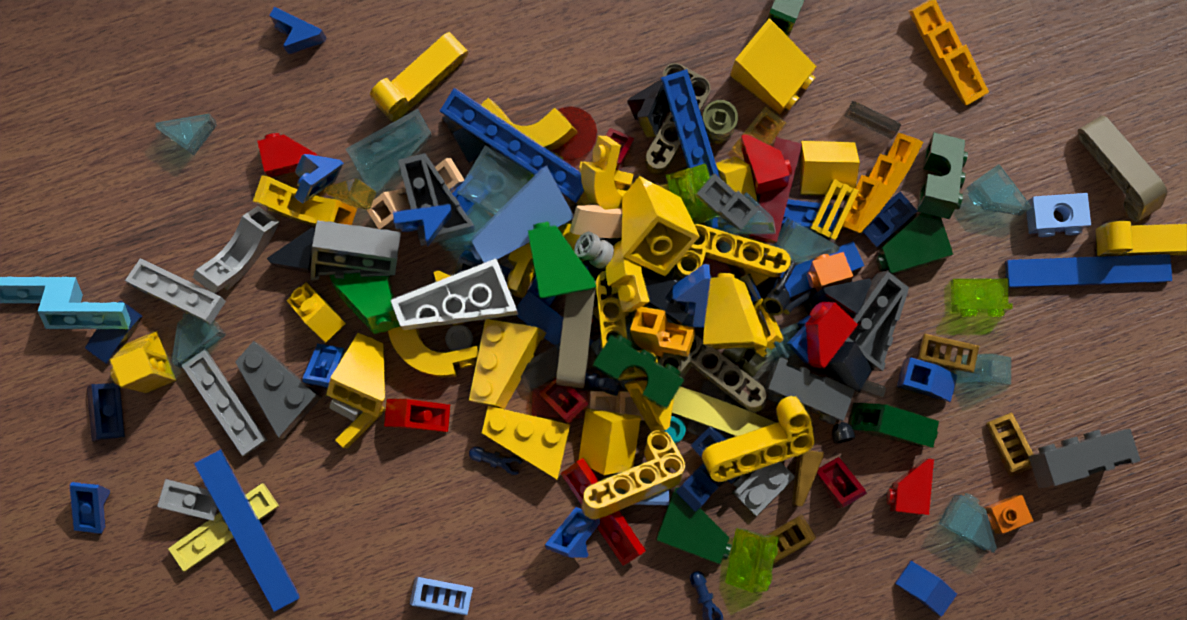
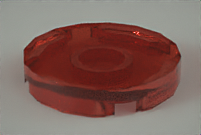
M569 106L558 109L578 133L564 145L550 152L561 159L569 161L588 155L596 144L597 128L595 121L589 113L581 108Z

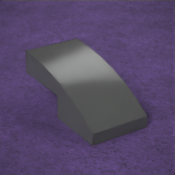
M715 173L710 176L695 194L706 206L738 230H742L759 210L741 192H735Z

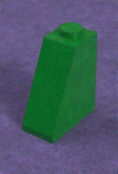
M549 222L534 224L533 229L528 230L541 299L596 289L595 280L556 225L550 226Z
M360 273L345 274L344 278L338 279L335 278V274L330 275V280L337 295L373 334L387 332L400 327L391 300L394 299L389 275L361 277Z

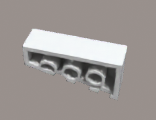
M497 259L391 300L400 326L404 330L518 315Z

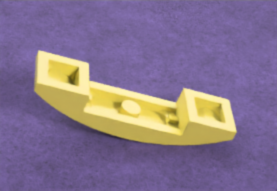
M681 386L674 396L672 414L688 420L691 419L709 427L711 426L733 436H739L776 423L735 405Z

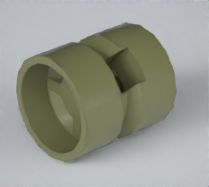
M716 100L705 107L702 120L709 142L723 143L732 136L738 121V113L730 102Z
M752 347L751 349L755 353L750 360L743 357L748 348L725 349L722 355L732 363L740 364V369L753 378L772 350L767 348V354L763 357Z

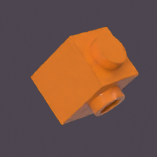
M844 252L831 256L823 254L816 257L811 263L809 272H807V278L811 288H815L816 292L825 287L851 282L853 274Z
M1013 495L984 507L986 511L984 515L985 522L988 528L994 530L996 534H1004L1033 522L1022 495Z

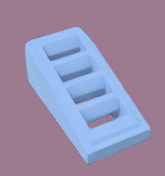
M415 577L410 605L467 615L473 587ZM423 584L428 585L425 601L420 600ZM436 586L439 587L437 602L432 603L434 588ZM446 588L451 589L448 605H443ZM457 590L462 591L459 608L454 607Z

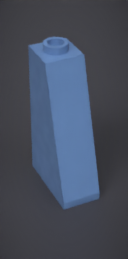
M547 166L543 167L472 237L474 245L470 246L477 261L482 259L486 263L493 259H499L529 243L528 230H532L534 224L549 222L550 226L556 225L559 227L573 219V213Z

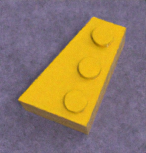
M485 319L469 401L480 405L505 409L522 379L520 377L528 362L530 363L533 359L534 351L547 332L538 327Z
M157 331L126 343L110 360L113 366L110 369L111 376L120 387L148 393L176 381Z
M488 406L482 434L558 480L570 424Z

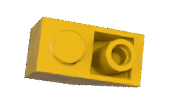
M307 282L295 289L291 297L286 300L301 319L325 342L346 324Z

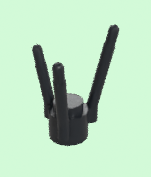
M795 261L790 263L779 284V277L773 278L766 298L761 303L765 311L770 315L779 316L783 312L789 315L795 307L816 294L815 290H811L790 303V294L784 289V286L796 266Z

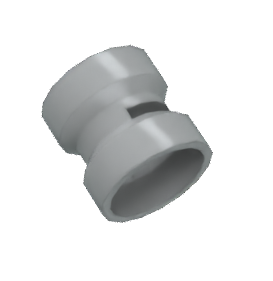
M592 232L582 234L577 240L574 249L579 258L586 261L589 260L591 265L599 269L608 265L614 254L613 246L605 240H600Z

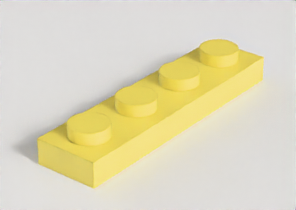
M264 483L246 494L259 520L279 507ZM218 513L214 517V521L208 520L168 549L183 572H185L231 541L234 537L221 513Z

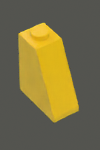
M719 273L717 278H711L703 344L715 349L767 347V340L745 282L734 278V274Z
M357 333L331 376L326 395L378 418L385 398L383 343Z

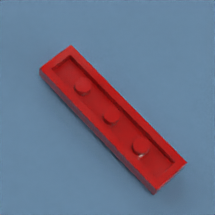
M581 458L560 473L581 505L585 490L599 482L584 458ZM620 511L599 518L600 524L597 528L623 566L646 551Z

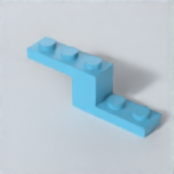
M0 277V303H40L38 313L45 329H129L131 320L125 303H81L83 294L76 277Z

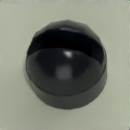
M840 422L833 426L832 439L834 444L855 439L851 425L846 422Z

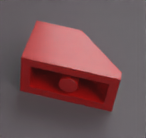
M280 133L268 134L264 136V139L257 141L264 172L269 177L295 172L303 154L318 156L315 152L284 134L280 135Z
M742 135L740 149L745 162L750 165L756 195L788 186L789 177L792 175V168L789 160H784L782 152L752 136Z
M835 302L817 304L810 313V319L806 322L808 363L811 366L825 368L858 325Z
M387 399L384 426L448 432L451 405L413 399Z
M922 459L892 484V488H889L887 492V505H890V511L929 515L934 459Z

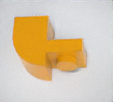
M647 307L637 309L630 328L633 341L640 348L649 350L660 357H663L664 352L688 357L695 336L694 327L668 323L665 311Z

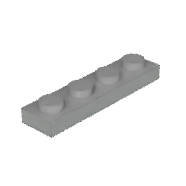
M141 258L125 280L130 286L210 325L226 302L221 296Z
M204 349L181 365L242 456H246L267 441V438L207 350Z

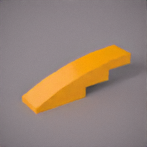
M928 0L908 11L934 60L963 104L968 105L989 93L967 45L961 44L951 21L946 22L937 1Z
M901 133L897 134L888 155L879 154L870 176L861 175L855 188L859 192L843 223L844 227L861 233L895 193L911 168L924 142Z

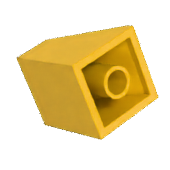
M768 19L735 59L730 76L777 113L781 114L785 108L790 110L799 99L796 94L801 88L807 90L816 78L813 76V73L817 66L772 20Z
M639 176L623 195L621 253L623 257L666 276L700 236L681 197Z

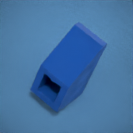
M910 357L903 361L896 387L951 402L958 375L938 365Z

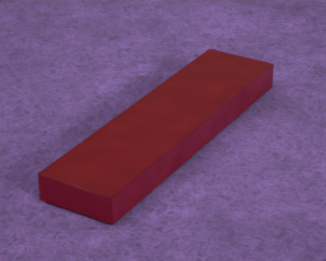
M776 137L773 147L782 152L784 160H789L792 175L789 177L788 186L761 193L757 206L759 210L755 214L750 238L776 244L802 147L801 143Z

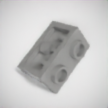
M781 462L752 471L749 475H741L733 483L736 489L732 493L757 516L795 476Z

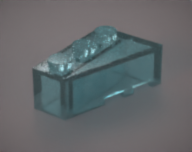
M416 109L346 148V151L375 199L400 172L398 160L414 156L432 137V134L419 110Z

